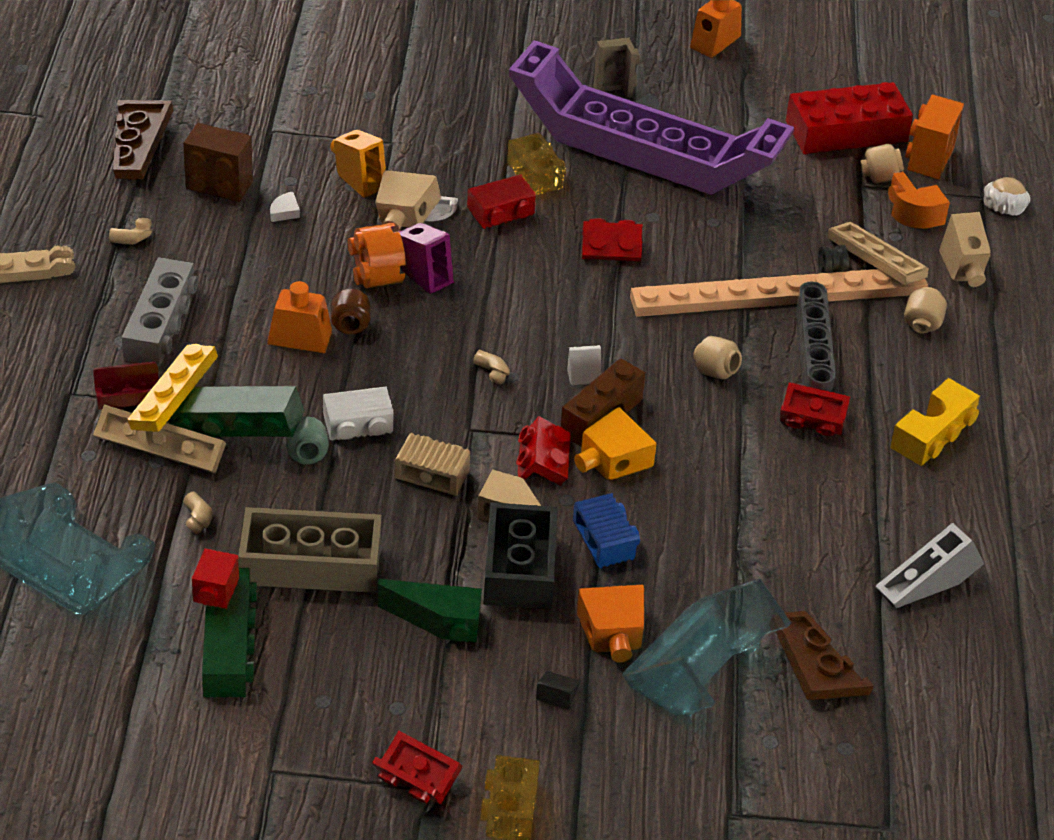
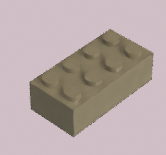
M246 507L238 556L239 568H250V582H257V586L376 593L381 548L382 515Z

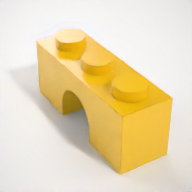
M948 378L931 393L926 416L913 409L895 425L890 448L920 466L924 465L931 457L936 458L944 445L949 441L954 442L966 425L971 426L976 421L979 415L977 406L980 395Z

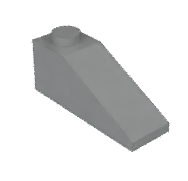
M952 523L879 582L876 588L896 608L959 585L985 563L974 542Z

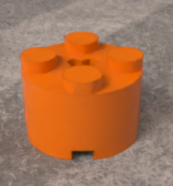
M394 223L356 228L354 237L348 238L349 253L355 257L356 267L353 269V276L356 285L371 288L402 283L404 281L405 273L400 274V266L406 265L405 252L400 233L392 231L396 226Z

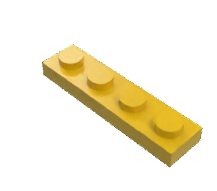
M187 345L127 419L130 429L159 432L217 359L218 355L215 346Z

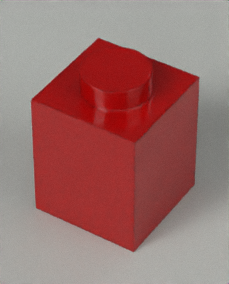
M204 548L192 576L193 602L227 609L239 580L238 555Z

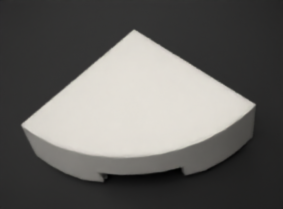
M293 192L282 194L271 204V222L300 218V209Z
M441 196L440 201L425 221H439L450 217L457 210L458 198Z

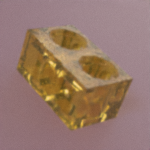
M540 132L508 141L507 163L516 175L522 174V177L530 184V188L535 191L536 195L563 188L566 165L562 159H559L553 151L552 145L546 142Z
M496 755L494 770L487 769L485 791L491 792L490 799L483 798L480 821H487V837L531 840L540 760Z

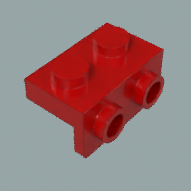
M601 218L583 221L582 259L641 262L643 224H636L632 220H620L618 223H611Z
M789 382L780 410V421L796 429H801L803 426L816 429V432L826 436L842 435L851 396Z
M540 416L530 426L526 425L518 438L520 451L516 461L518 465L517 477L526 480L535 472L561 486L568 479L571 433Z
M401 731L397 732L383 758L375 757L372 762L380 772L378 777L387 784L397 787L401 783L410 788L408 794L425 804L431 799L440 805L463 768L454 759Z

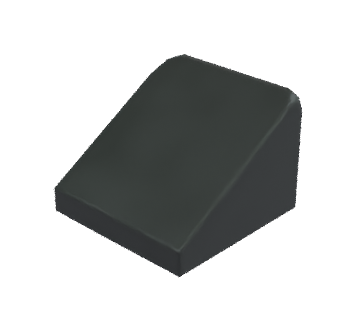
M547 671L537 684L536 700L570 709L580 686V680Z

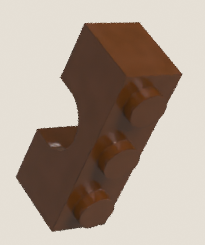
M620 358L562 407L560 427L571 433L570 441L582 447L583 433L587 428L618 407L625 413H628L642 401L646 372Z

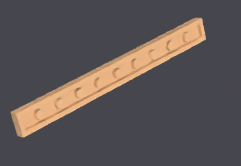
M879 269L635 287L631 288L630 298L636 317L793 305L798 302L800 286L810 281L818 282L826 288L828 302L909 296L912 292L922 287H928L926 279L904 285Z

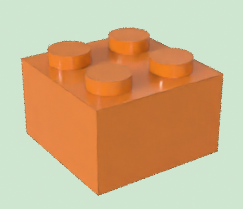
M933 94L927 105L922 103L918 120L914 119L910 130V135L914 136L913 142H909L905 158L909 159L907 170L940 179L955 148L964 103Z

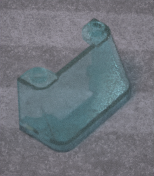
M55 482L1 497L0 567L74 614L84 615L94 611L143 569L152 558L156 543L143 535L132 534L127 536L119 549L73 521L76 511L75 499L67 489Z

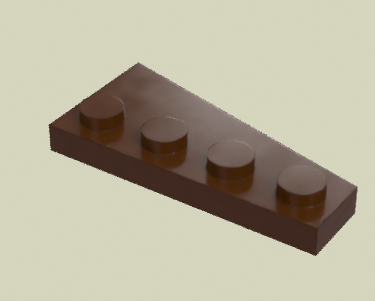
M118 100L119 112L116 119L118 127L115 133L116 147H114L113 162L115 179L136 180L144 178L173 113L172 101Z

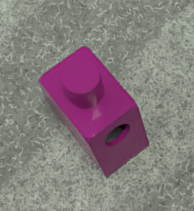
M418 223L403 231H398L403 242L406 264L400 266V268L406 275L429 294L454 283L450 234L423 223Z

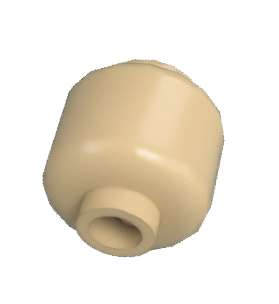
M891 144L868 148L865 152V159L860 160L863 176H869L874 184L892 181L893 173H899L904 170L899 148L894 149Z
M922 287L912 292L909 296L904 312L905 321L918 333L935 331L943 323L947 302L937 289Z
M708 336L694 350L696 367L703 375L717 379H727L732 374H735L741 366V352L737 344L731 340Z

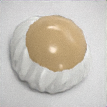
M1003 177L990 182L984 187V205L988 209H993L996 212L999 211L1001 214L1020 215L1031 201L1030 195L1023 184L1015 178Z

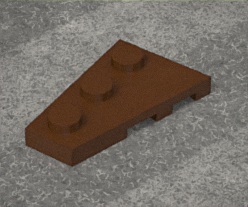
M806 611L774 613L771 624L807 700L871 694L874 688L873 683L867 677L862 679L852 669L854 663L847 655L840 656L830 645L831 638Z

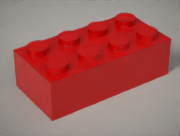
M894 82L792 93L789 95L786 122L794 127L793 136L803 154L908 142L913 114Z

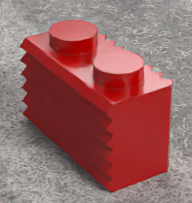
M520 174L469 188L467 208L481 227L486 229L487 226L501 225L503 222L507 223L508 220L511 222L513 219L517 220L518 218H526L529 215L532 216L535 213L536 194L530 188V184Z

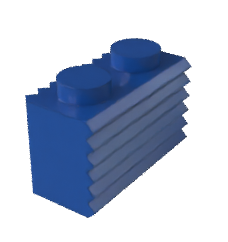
M613 493L574 503L573 522L599 568H602L604 565L608 567L610 564L614 565L617 562L620 564L622 561L626 562L629 559L633 560L635 558L637 545L640 544L639 532L636 526L629 525L625 507L621 502H616Z

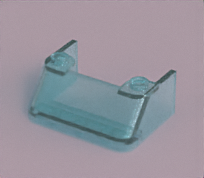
M759 578L705 596L693 603L623 672L622 676L630 688L675 716L684 715L688 717L698 710L712 707L716 703L704 687V684L733 655L741 652L744 655H748L761 646L760 639L765 634L787 628L791 622Z

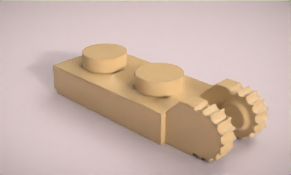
M63 245L62 247L54 246L50 251L32 250L29 252L0 253V283L52 279L51 277L70 275L75 271V263L72 261L74 256L73 249Z

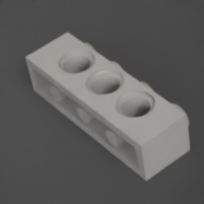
M157 258L122 335L124 361L136 363L155 361L160 366L164 356L170 354L172 337L174 334L179 333L182 314H187L190 296L195 294L198 288V276H194V263Z

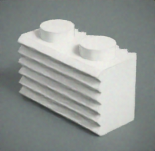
M387 386L323 394V415L330 440H346L355 436L359 438L361 435L364 437L367 435L378 436L384 435L386 432L389 434L393 432V408Z

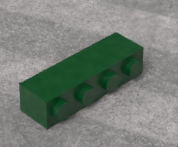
M296 386L194 387L168 422L170 425L210 437H293L305 410Z
M239 568V580L227 609L206 606L202 662L203 697H246L247 683H253L254 661H248V655H255V634H249V629L256 628V608H250V602H257V582H250V568Z

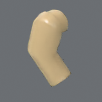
M138 218L135 221L136 228L130 230L111 228L109 242L133 245L146 239L153 230L150 229L151 220L148 218Z
M480 349L476 352L473 363L491 370L489 379L492 382L500 385L503 384L506 376L510 374V369L504 360Z
M190 492L183 500L184 505L191 511L192 515L186 521V526L195 534H199L204 527L207 528L210 525L213 511L196 492Z

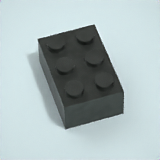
M490 502L483 605L552 609L557 507Z

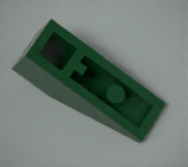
M379 579L378 607L441 639L477 643L481 613V588Z

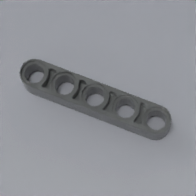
M805 282L800 286L796 308L802 385L832 392L836 372L827 290L818 282Z

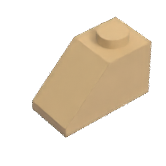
M492 469L478 496L477 519L489 522L490 502L541 505L523 478Z

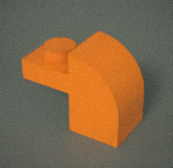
M904 172L893 173L891 186L888 189L889 199L894 203L891 216L899 223L912 228L925 229L945 225L950 202L937 185L916 189Z

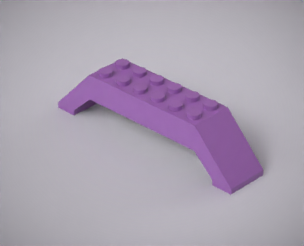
M535 40L509 69L510 78L557 142L711 195L771 165L794 133L793 126L767 118L762 126L740 136H734L582 85L560 57L559 48Z

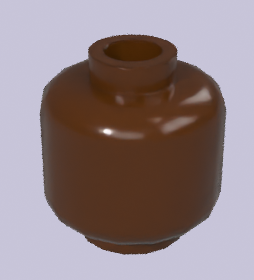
M344 289L338 292L331 302V322L335 329L345 334H357L368 327L371 319V306L366 294L356 289Z

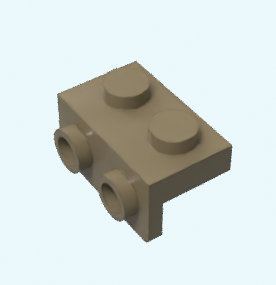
M630 38L597 41L593 84L595 89L603 92L623 89L626 98L633 97V88L637 86L635 69L636 65H639L640 56L638 49L634 48Z

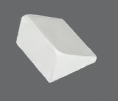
M600 345L569 347L567 371L571 385H589L602 374Z

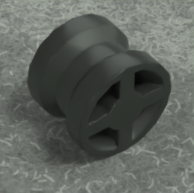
M838 245L834 249H830L828 246H821L819 248L818 267L820 273L848 271L849 255L845 245Z

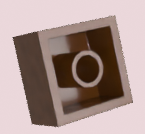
M197 122L183 142L186 189L240 202L253 182L252 136Z

